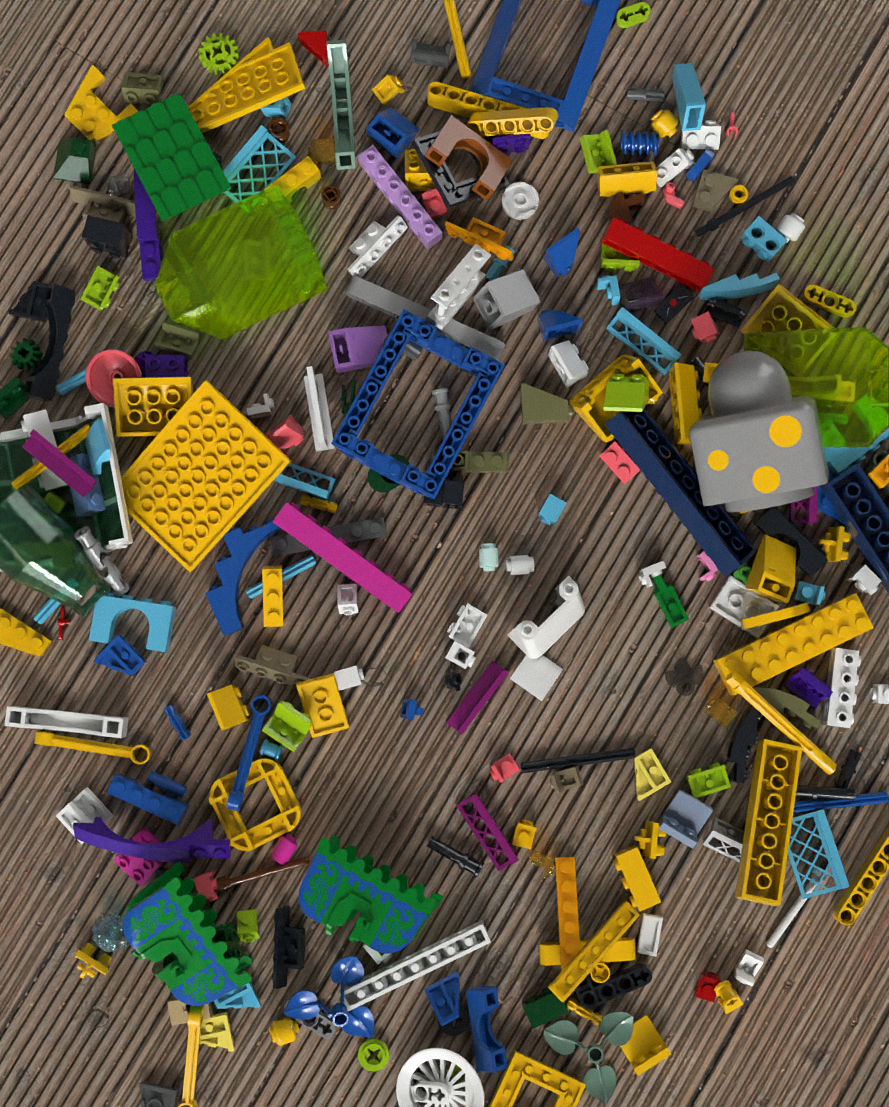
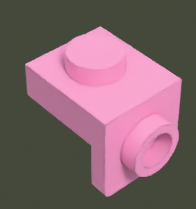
M702 551L696 557L708 572L699 577L701 581L705 579L710 581L717 575L715 572L718 569L710 557Z

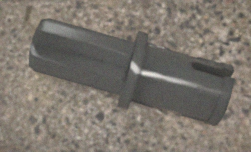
M628 87L627 100L643 101V103L645 101L663 102L665 96L663 91L647 90V87L645 89Z

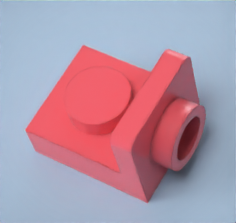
M429 188L422 193V202L426 212L432 219L447 214L443 199L437 189Z
M508 753L490 765L492 769L489 772L495 781L498 779L501 783L520 769L511 754Z

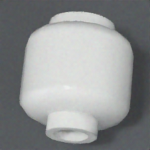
M794 213L785 215L776 227V230L787 240L786 243L789 240L795 242L805 229L804 220Z

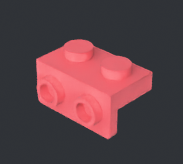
M617 440L599 456L624 484L640 471V468L634 464L632 458Z

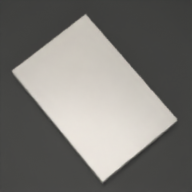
M729 575L710 604V609L743 629L742 619L773 612L778 609V605L759 594L745 589L746 585ZM768 623L743 630L759 639Z

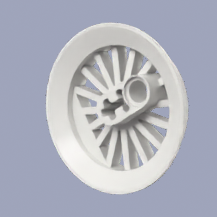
M443 1048L421 1050L412 1055L399 1072L396 1084L399 1107H421L419 1102L427 1103L424 1107H430L432 1104H435L434 1107H440V1104L441 1107H463L461 1104L466 1107H484V1090L477 1072L465 1058L451 1050ZM435 1059H440V1070ZM446 1060L452 1062V1063H451V1066H450V1068H449V1071H448V1073H447V1076H446ZM429 1061L432 1071L424 1062ZM455 1066H459L462 1070L450 1081ZM418 1067L422 1070V1072H423L426 1076H424V1075H422L421 1073L417 1072ZM465 1073V1080L455 1083ZM414 1079L418 1080L417 1084H414ZM421 1087H424L426 1092H423Z

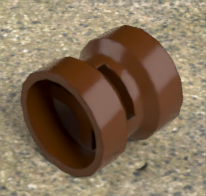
M282 118L273 119L269 125L271 135L280 143L286 142L290 136L287 122Z
M329 185L322 190L321 197L324 206L330 210L337 209L341 204L339 189Z

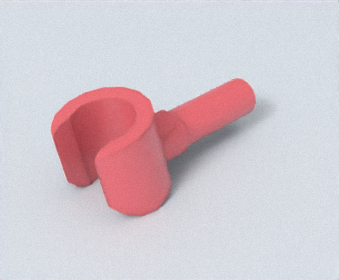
M734 112L730 113V124L725 132L726 137L729 136V130L734 131V138L738 134V129L734 124Z

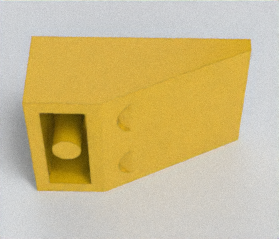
M764 534L745 589L775 602L789 603L795 586L796 548Z

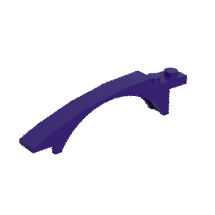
M134 169L137 238L140 244L142 278L144 281L163 280L162 268H166V262L159 236L156 209Z
M95 817L94 823H73L75 839L122 855L153 861L190 864L191 857L222 859L230 858L231 856L230 839H213V820H207L200 828L187 836L163 843H140L125 839L110 830L101 817Z

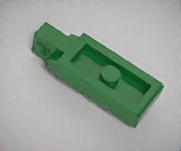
M661 575L653 577L652 580L656 586L653 588V592L670 628L689 620L673 586L669 582L664 583Z

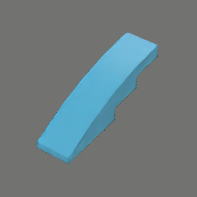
M777 273L759 279L757 274H753L739 280L737 275L734 274L703 287L699 298L700 300H725L751 296L775 288L780 278Z

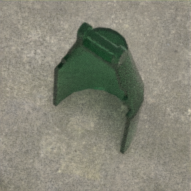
M26 483L0 504V569L13 581L21 583L72 608L79 616L84 618L88 614L87 611L104 594L107 595L111 589L97 575L88 556L83 551L80 541L74 537L75 532L72 526ZM94 585L99 589L82 606L78 603Z

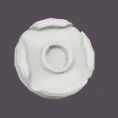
M520 181L512 183L505 189L502 196V207L511 218L518 220L527 219L538 208L539 196L532 185Z

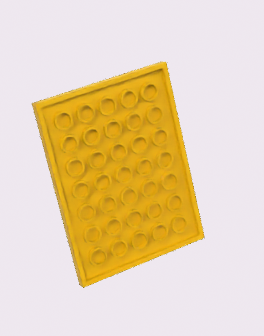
M205 380L121 477L127 513L189 572H192L289 465L291 460L208 380ZM115 486L107 493L112 498L116 497Z

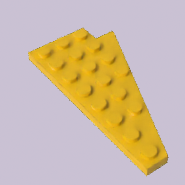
M267 37L189 105L188 109L201 133H205L306 89L291 43H286L274 49L270 38Z

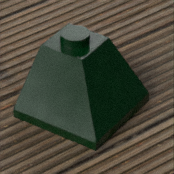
M70 138L59 142L53 179L91 184L97 150L93 142L78 138Z

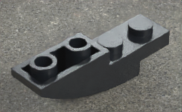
M750 705L739 720L728 749L727 761L734 762L733 781L736 783H744L745 779L748 778L746 760H749L750 748H747L748 744L756 745V741L759 740L757 721L760 722L761 713L753 705Z

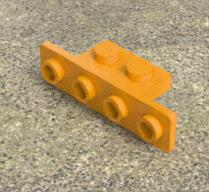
M472 217L466 230L448 221L445 222V228L450 236L454 238L458 236L469 245L477 244L488 253H495L502 260H513L512 251L501 246L506 237L505 231Z

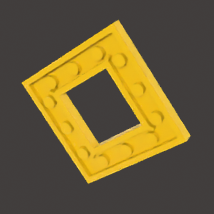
M514 1050L488 1107H512L525 1079L558 1094L552 1107H576L586 1084Z

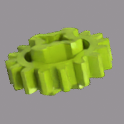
M212 33L213 38L210 39L206 36L207 42L201 41L203 48H198L200 54L198 57L200 62H202L203 68L207 67L209 73L214 70L216 75H218L219 71H222L223 75H225L226 69L230 70L232 65L235 66L237 64L235 60L240 58L238 54L239 49L236 46L235 40H231L229 35L224 38L222 33L219 34V37ZM228 48L231 50V55L228 53ZM207 53L210 55V60L207 59Z

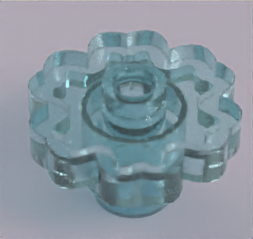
M108 914L106 918L99 917L92 928L94 932L92 939L103 951L116 953L119 949H126L129 945L123 932L124 920H121L119 915Z

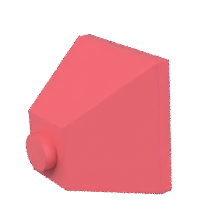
M290 414L265 436L279 449L289 448L293 444L295 446L300 444L304 440L303 436L306 431Z

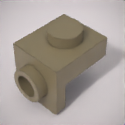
M578 766L556 771L550 775V783L552 788L555 789L556 794L583 785Z

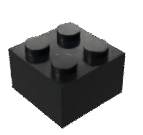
M90 215L87 216L81 236L92 251L100 254L107 252L115 258H120V256L127 258L133 239L125 225Z

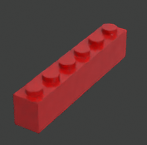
M612 218L608 222L600 240V243L634 260H640V263L698 292L707 286L714 270L707 261L693 258L691 253L682 252L676 249L675 245L660 241L659 237L648 235L641 228L626 224V221L622 218Z

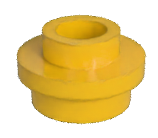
M742 185L732 187L729 192L730 200L735 204L744 203L748 198V190ZM735 193H740L741 197H736Z

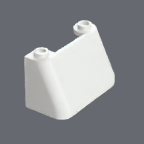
M570 576L555 588L558 596L554 603L559 608L539 627L532 621H522L507 635L529 658L536 659L542 656L583 616L585 606L578 585Z

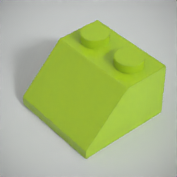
M620 373L610 376L606 386L604 411L642 412L649 400V377H644L642 374L624 376V374Z

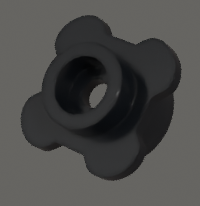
M451 669L448 672L449 674L445 676V684L448 689L455 688L456 691H460L462 678L459 673H455Z

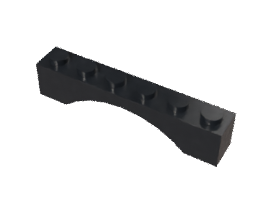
M57 284L46 285L42 304L49 322V343L45 356L39 366L26 377L23 396L44 402L52 401L56 394V380L60 375L59 366L64 356L63 347L68 338L67 329L72 319L71 310L75 304L74 290Z

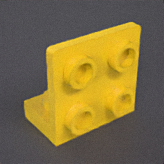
M405 150V186L410 192L425 191L429 188L436 189L416 150Z
M647 1015L633 1022V1032L630 1040L625 1045L620 1046L637 1076L671 1055Z

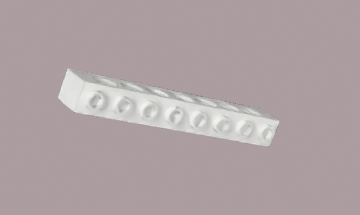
M481 920L363 977V980L354 986L346 985L344 987V1004L347 1007V1011L359 1007L491 943L483 921Z

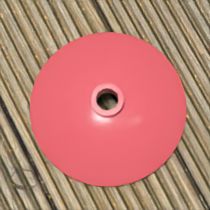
M106 350L98 353L92 358L86 370V383L91 395L98 402L104 403L109 407H115L113 379L116 378L117 374L121 378H142L137 362L129 354L120 350Z

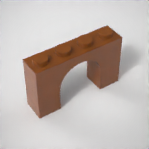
M451 115L425 154V157L441 167L454 149H465L473 153L480 162L481 174L471 190L485 200H488L496 190L513 159Z

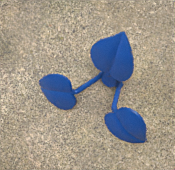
M354 955L345 956L333 965L331 979L334 983H341L340 1003L335 1004L331 1011L321 1001H317V996L314 992L300 990L290 998L284 1009V1014L296 1019H311L319 1014V1006H321L328 1014V1017H332L334 1025L342 1027L343 1031L347 1034L372 1038L374 1018L371 1010L361 1005L351 1011H347V1007L344 1004L345 984L354 986L360 983L364 977V967L358 957Z

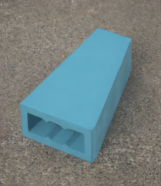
M693 63L676 64L673 67L672 82L681 130H701L706 103Z

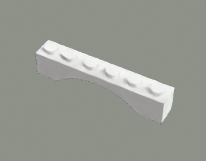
M7 706L4 726L124 738L127 736L129 718Z

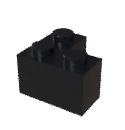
M459 478L445 480L435 499L424 496V505L462 510L465 482H461Z

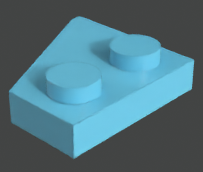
M251 982L214 1000L217 1009H227L228 1007L259 1008L262 1005Z

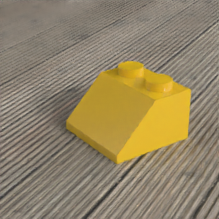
M233 684L207 694L221 731L249 720L248 716L250 713L247 706L241 702L242 693L239 687H235Z

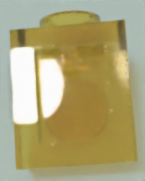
M531 849L529 853V859L532 860L531 863L541 868L544 865L542 877L547 879L548 875L551 876L556 866L553 864V858Z

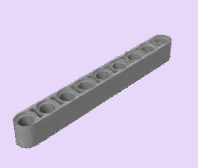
M353 276L345 292L348 297L396 319L399 318L403 309L427 321V316L432 311L357 276ZM453 319L447 323L443 330L438 327L436 329V332L463 347L470 349L472 346L498 361L505 348V344L502 341Z

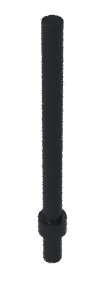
M790 176L720 217L710 219L706 225L695 230V234L697 237H700L708 231L718 229L722 223L795 182L794 178Z

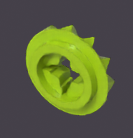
M371 1038L363 1042L358 1051V1060L361 1066L368 1071L383 1069L389 1061V1050L386 1043L379 1039ZM369 1049L373 1052L380 1049L377 1054L378 1059L375 1057L369 1059L371 1054Z

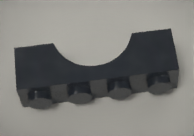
M769 507L753 524L763 534L768 536L781 534L790 538L797 549L796 566L807 577H813L828 561L825 557L826 553L819 547L815 548L811 544L813 542L811 538L806 534L802 535L797 530L798 526L790 520L788 522L783 517L785 514L778 507Z

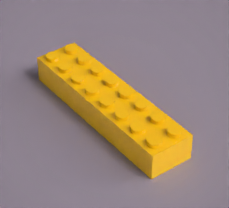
M857 593L849 594L713 660L729 694L737 695L739 693L726 682L727 675L733 671L753 687L874 627Z
M767 739L757 742L735 898L771 906H781L802 747Z

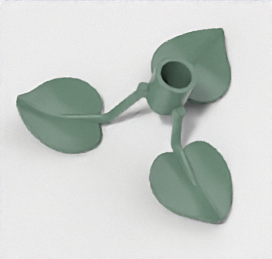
M622 1011L605 1015L599 1024V1030L605 1036L599 1045L593 1043L588 1047L576 1040L579 1036L578 1028L569 1020H560L544 1029V1036L548 1044L556 1052L563 1055L571 1054L575 1049V1044L587 1052L588 1059L596 1064V1068H590L585 1073V1088L592 1096L606 1104L614 1093L617 1079L615 1071L611 1066L604 1065L600 1067L599 1062L602 1061L604 1056L602 1048L607 1039L614 1046L625 1045L630 1040L633 1032V1015Z

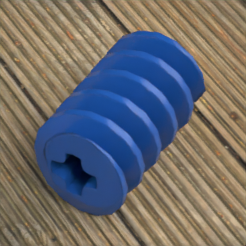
M621 131L619 151L623 150L624 155H627L628 150L631 151L632 156H634L636 150H638L639 156L642 155L643 151L646 152L647 156H649L651 151H653L654 156L657 155L659 133L657 137L655 132H651L650 136H648V133L644 131L641 137L639 131L635 133V136H633L632 131H629L627 136L625 131Z

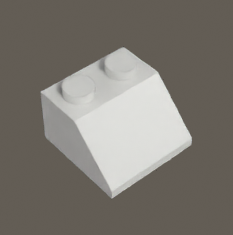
M569 340L551 346L548 353L549 359L566 388L585 378L588 374L587 370H589L585 361H581L578 357L579 351L575 344L571 345Z

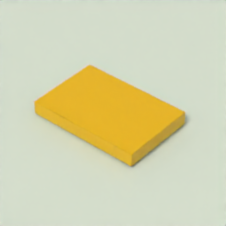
M334 673L296 683L304 713L313 722L309 729L312 738L349 728Z

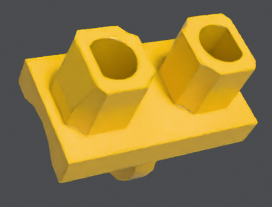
M828 527L825 539L819 540V544L824 545L823 551L826 553L827 562L848 559L849 552L842 549L843 543L849 542L851 535L848 531L844 530L845 527Z
M646 820L645 829L640 830V836H634V840L639 841V849H643L642 856L656 859V856H663L665 853L664 845L657 844L658 837H665L666 833L659 829V823Z
M87 943L81 951L77 950L75 953L78 959L87 964L85 966L79 963L77 966L82 971L80 977L84 979L89 975L94 978L96 972L91 970L92 967L106 976L112 957L103 952L98 961L94 960L91 957L97 948Z

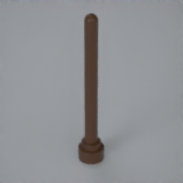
M303 857L286 862L284 865H275L234 878L219 877L217 878L220 893H225L234 885L307 865L310 859Z

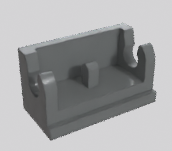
M413 39L411 63L448 68L451 46L450 44H446V47L423 44Z

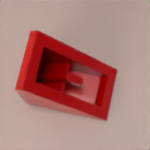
M300 32L297 35L299 43L327 67L329 65L327 32Z

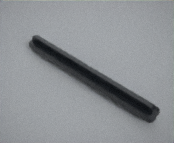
M634 748L523 762L520 764L522 773L633 759L635 758Z

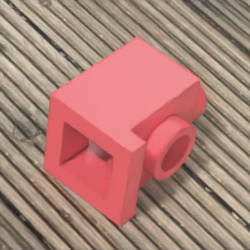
M215 869L193 878L198 894H204L207 902L218 899L219 888L217 878H213V875L216 873Z

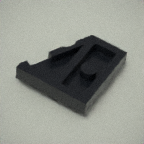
M33 281L28 287V291L19 298L18 304L13 309H10L8 314L46 323L47 314L42 303L46 285L51 284Z

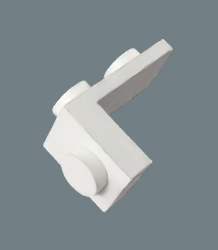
M679 148L656 167V183L659 187L666 185L682 170L692 168L695 164L693 160L695 157L688 149Z

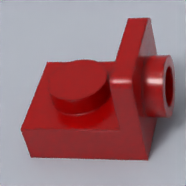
M709 971L706 974L700 972L694 996L715 1002L716 993L714 988L722 982L718 978V974Z

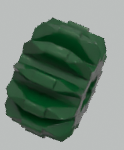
M23 338L22 343L16 341V348L14 346L11 347V350L14 352L9 354V357L13 358L12 364L17 365V368L20 370L25 368L26 371H30L31 366L36 369L37 365L35 363H41L42 361L38 358L43 356V352L39 351L41 346L35 344V341L32 339L28 341L26 338Z

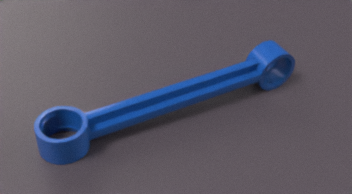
M264 695L256 696L251 703L254 714L233 789L228 797L227 809L240 811L244 798V789L264 717L272 709L271 701ZM260 699H266L268 702V709L264 712H258L255 709V704Z

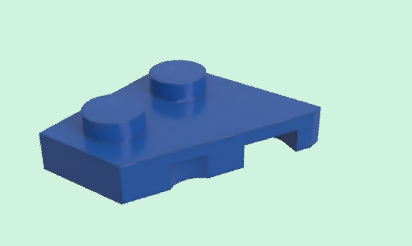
M119 634L93 662L133 676L147 661Z

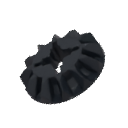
M460 1004L459 1018L462 1019L456 1020L455 1027H453L452 1022L441 1026L438 1020L440 1029L450 1036L462 1034L469 1025L468 1012Z

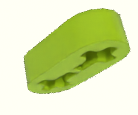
M645 2L622 8L617 13L616 23L621 28H627L645 22L650 16L651 8ZM639 9H641L643 12L645 11V15H642V13H638ZM622 15L628 17L627 21L621 19Z

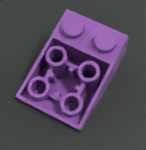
M386 326L353 327L329 331L336 372L342 373L372 367L384 346V339L387 336Z

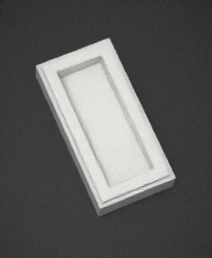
M643 913L636 949L637 953L657 956L663 922L662 916Z

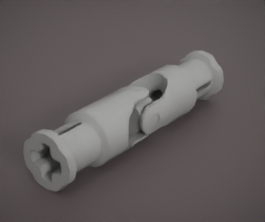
M88 526L81 528L74 534V537L80 541L83 551L97 568L105 582L113 588L115 596H122L128 592L130 586L124 582L121 572L110 559L100 542L90 533V528Z

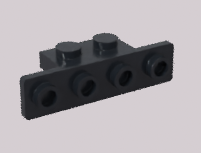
M288 906L276 908L274 915L273 989L287 986L288 968L304 969L306 928L289 926L290 907Z

